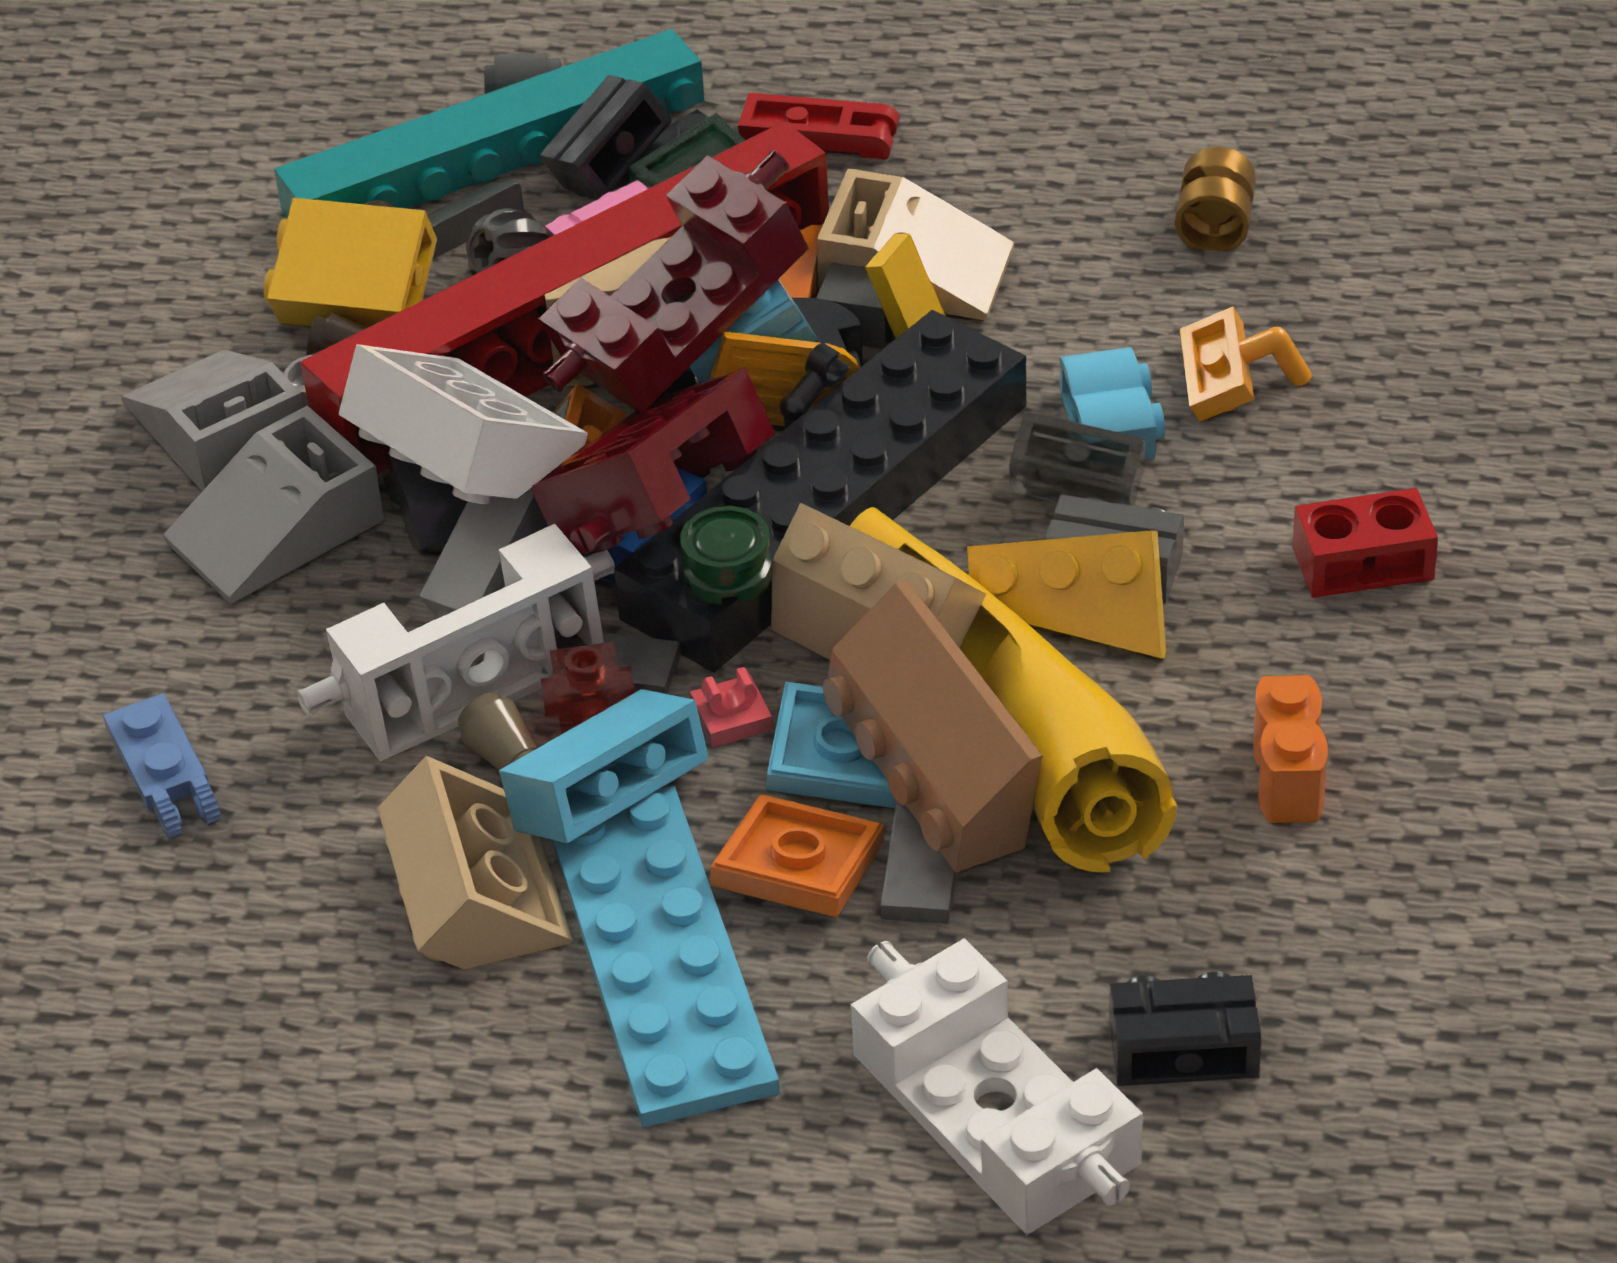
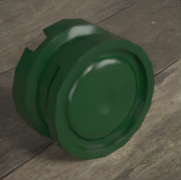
M722 506L699 512L685 523L680 533L684 584H690L693 595L705 602L722 605L723 598L738 596L739 603L755 598L767 588L772 578L771 554L768 550L770 547L769 526L760 515L746 508Z

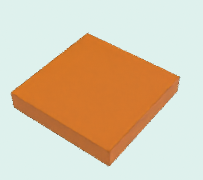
M760 794L710 866V886L837 918L873 862L884 840L885 825Z

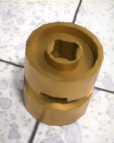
M1210 147L1194 153L1185 163L1174 222L1177 235L1185 245L1192 249L1229 252L1239 247L1246 239L1257 177L1254 166L1243 154L1230 148Z

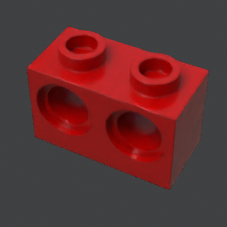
M1417 488L1295 506L1292 548L1311 598L1435 579L1438 536Z

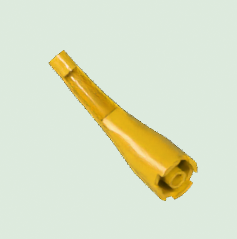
M871 507L858 515L850 527L986 593L960 649L1042 755L1033 809L1052 850L1064 862L1077 869L1090 872H1110L1109 863L1125 860L1137 853H1140L1142 859L1145 860L1155 852L1171 831L1175 822L1177 804L1173 798L1171 781L1155 749L1127 710L1096 682L1073 665L1029 624L940 553L917 539L877 508Z

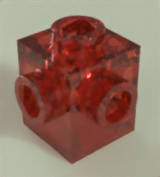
M614 642L550 650L553 677L540 678L545 716H559L561 735L635 693L631 666L618 668Z

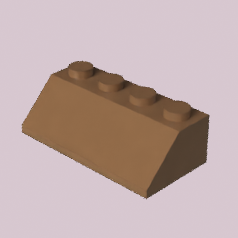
M907 580L895 583L831 649L828 678L824 680L823 693L830 711L835 716H841L855 735L862 755L867 760H873L886 777L894 799L900 805H906L921 825V830L927 844L931 849L939 850L953 871L957 873L1025 849L1042 755Z

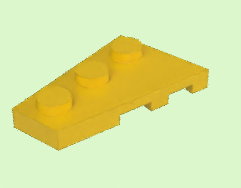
M1150 530L967 546L969 576L1027 624L1165 659L1166 641L1158 531Z

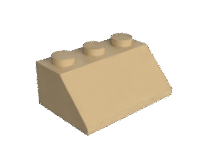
M800 503L772 559L771 630L830 660L831 649L895 583L907 580L960 648L986 593L942 570Z
M425 756L378 806L386 837V845L390 851L399 883V891L404 901L413 933V941L418 952H421L433 961H444L459 968L467 969L567 945L573 941L539 836L514 831L503 788Z

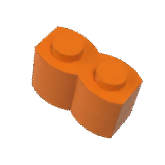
M1310 675L1263 676L1257 685L1253 753L1255 761L1259 766L1258 802L1263 815L1270 823L1318 822L1323 813L1328 745L1326 737L1320 728L1322 712L1321 692L1317 683Z

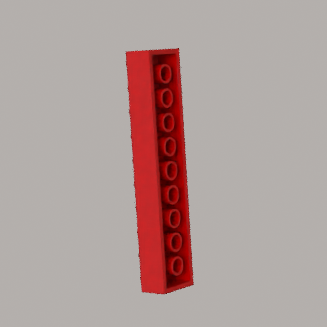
M785 121L712 157L733 171L750 173L771 150H775L776 153L778 152L785 158L790 169L780 176L766 191L786 202L800 230L810 225L824 224L829 212L826 152ZM695 166L300 361L308 407L376 466V471L379 473L389 468L385 453L390 451V446L360 437L358 435L360 428L338 415L356 344L459 358L525 397L548 386L549 384L544 379L542 373L553 365L549 335L539 321V318L547 311L545 294L653 240L671 238L682 225L665 195Z

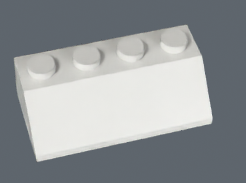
M358 344L355 347L338 414L360 428L358 433L360 437L390 446L389 454L392 457L422 466L420 472L422 476L454 486V496L477 504H489L491 496L519 498L532 485L538 483L582 448L588 435L587 432L459 358Z

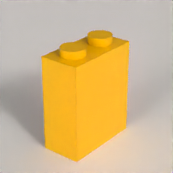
M293 198L288 219H282L278 227L277 247L279 253L275 268L267 271L264 281L265 301L270 304L279 323L312 326L317 314L330 316L334 311L366 327H370L421 302L437 242V237L426 211Z

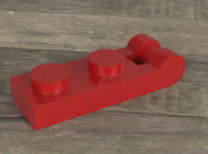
M748 93L738 123V135L748 140L785 121L822 150L859 153L862 158L887 160L893 145L892 137L897 132L900 117L895 108L880 103Z

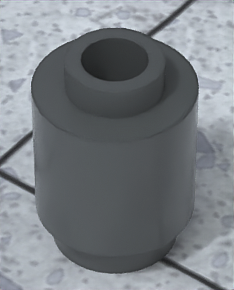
M547 53L495 54L494 65L484 66L485 94L561 68V58H548Z

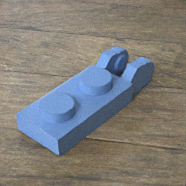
M164 693L103 714L106 729L147 810L153 809L168 839L182 834L181 817L177 807L172 802L192 795L199 816L204 818L207 825L221 820V813L214 793L209 786L207 774Z

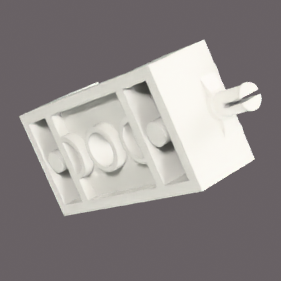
M553 524L499 549L505 583L504 588L421 627L407 632L386 604L382 603L327 628L326 632L333 659L330 677L302 690H297L298 701L305 714L310 716L312 713L342 700L346 717L378 760L382 761L458 727V718L462 710L473 699L484 693L496 692L502 698L516 701L553 684L552 673L560 670L555 641L557 630L564 637H570L577 633L593 654L605 649L594 581L614 573L615 565L611 555L605 550L584 558L557 525ZM485 653L483 662L470 667L479 655ZM542 668H544L548 674L541 673Z
M965 938L916 965L909 964L893 948L889 941H882L881 949L878 945H875L870 950L867 956V963L874 967L888 982L851 1004L854 1056L1026 1235L1094 1193H1097L1107 1206L1114 1205L1116 1198L1118 1201H1121L1126 1196L1130 1183L1122 1176L1142 1164L1143 1113L1097 1068L1073 1082L1008 1018V980ZM990 1092L1005 1093L1015 1101L1011 1107L1003 1111L992 1108L983 1109L976 1103L979 1097Z

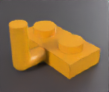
M1230 307L1180 329L1189 407L1199 422L1223 412L1232 411L1238 406L1254 400L1249 363L1267 355H1273L1291 384L1304 386L1312 378V372L1283 328L1272 327L1245 338L1243 321L1234 307Z

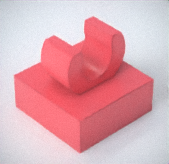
M745 667L736 670L737 678L716 684L713 677L710 676L703 680L702 688L690 691V699L696 700L701 727L711 748L773 730L772 715L751 674L748 673Z

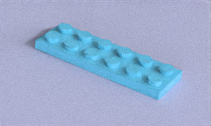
M675 786L656 790L569 843L551 840L642 1128L780 1094L779 1079Z

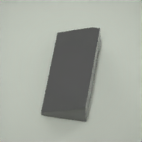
M517 181L491 182L428 214L427 216L437 237L433 259L466 243L470 238L472 227L483 216L491 214L495 210L505 208L524 212L521 185Z

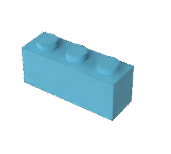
M641 689L500 769L499 772L514 831L569 843L709 760L696 700Z

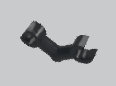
M823 342L810 352L805 364V375L780 402L779 408L784 418L785 429L808 411V408L825 387L830 388L838 385L848 373L850 365L838 358L840 354L838 351Z

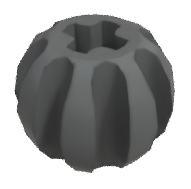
M499 209L483 216L472 227L470 238L466 244L468 267L471 274L475 275L548 239V232L531 214L516 209Z

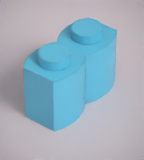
M1131 347L1060 356L1061 397L1083 467L1155 458L1156 440L1164 439L1165 422L1161 404L1150 402L1152 382L1147 363L1138 364Z

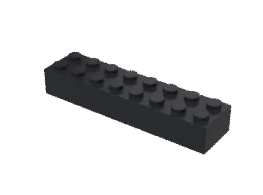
M934 310L929 311L673 520L674 523L670 527L657 533L615 567L614 574L619 620L653 639L680 642L681 655L715 673L771 625L772 578L765 590L755 598L739 603L738 596L723 598L722 605L705 602L692 594L690 584H684L680 533L685 523L697 513L713 507L735 506L749 509L760 515L769 526L770 547L768 550L771 554L772 564V559L800 503L848 526L851 525L858 515L871 507L877 508L894 520L1027 406L1026 355Z

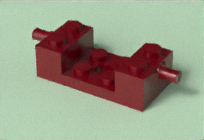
M771 150L750 173L733 171L708 155L665 195L682 225L667 242L611 296L583 278H580L539 318V321L561 355L552 366L542 373L548 384L557 389L558 392H562L563 388L581 373L642 414L809 249L786 202L766 191L780 176L790 169L785 158L778 152L776 153L775 150ZM694 292L693 296L685 303L673 302L683 293Z
M746 367L658 397L642 414L637 411L631 413L556 467L538 483L532 485L531 490L548 527L556 524L580 553L587 554L589 552L592 555L616 546L624 540V534L636 531L638 538L643 539L667 529L674 523L670 515L690 500L677 468L701 478L711 473L710 467L723 464L725 471L735 470L757 452L756 448L772 437L775 432Z

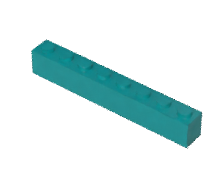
M669 29L274 168L281 209L288 218L293 198L365 204L370 201L383 200L391 203L395 208L405 209L429 200H438L448 193L470 185L491 181L498 175L529 164L541 163V152L608 75L621 77L626 81L629 79L644 83L668 114L676 111H686L693 105L704 102L702 61L673 29Z

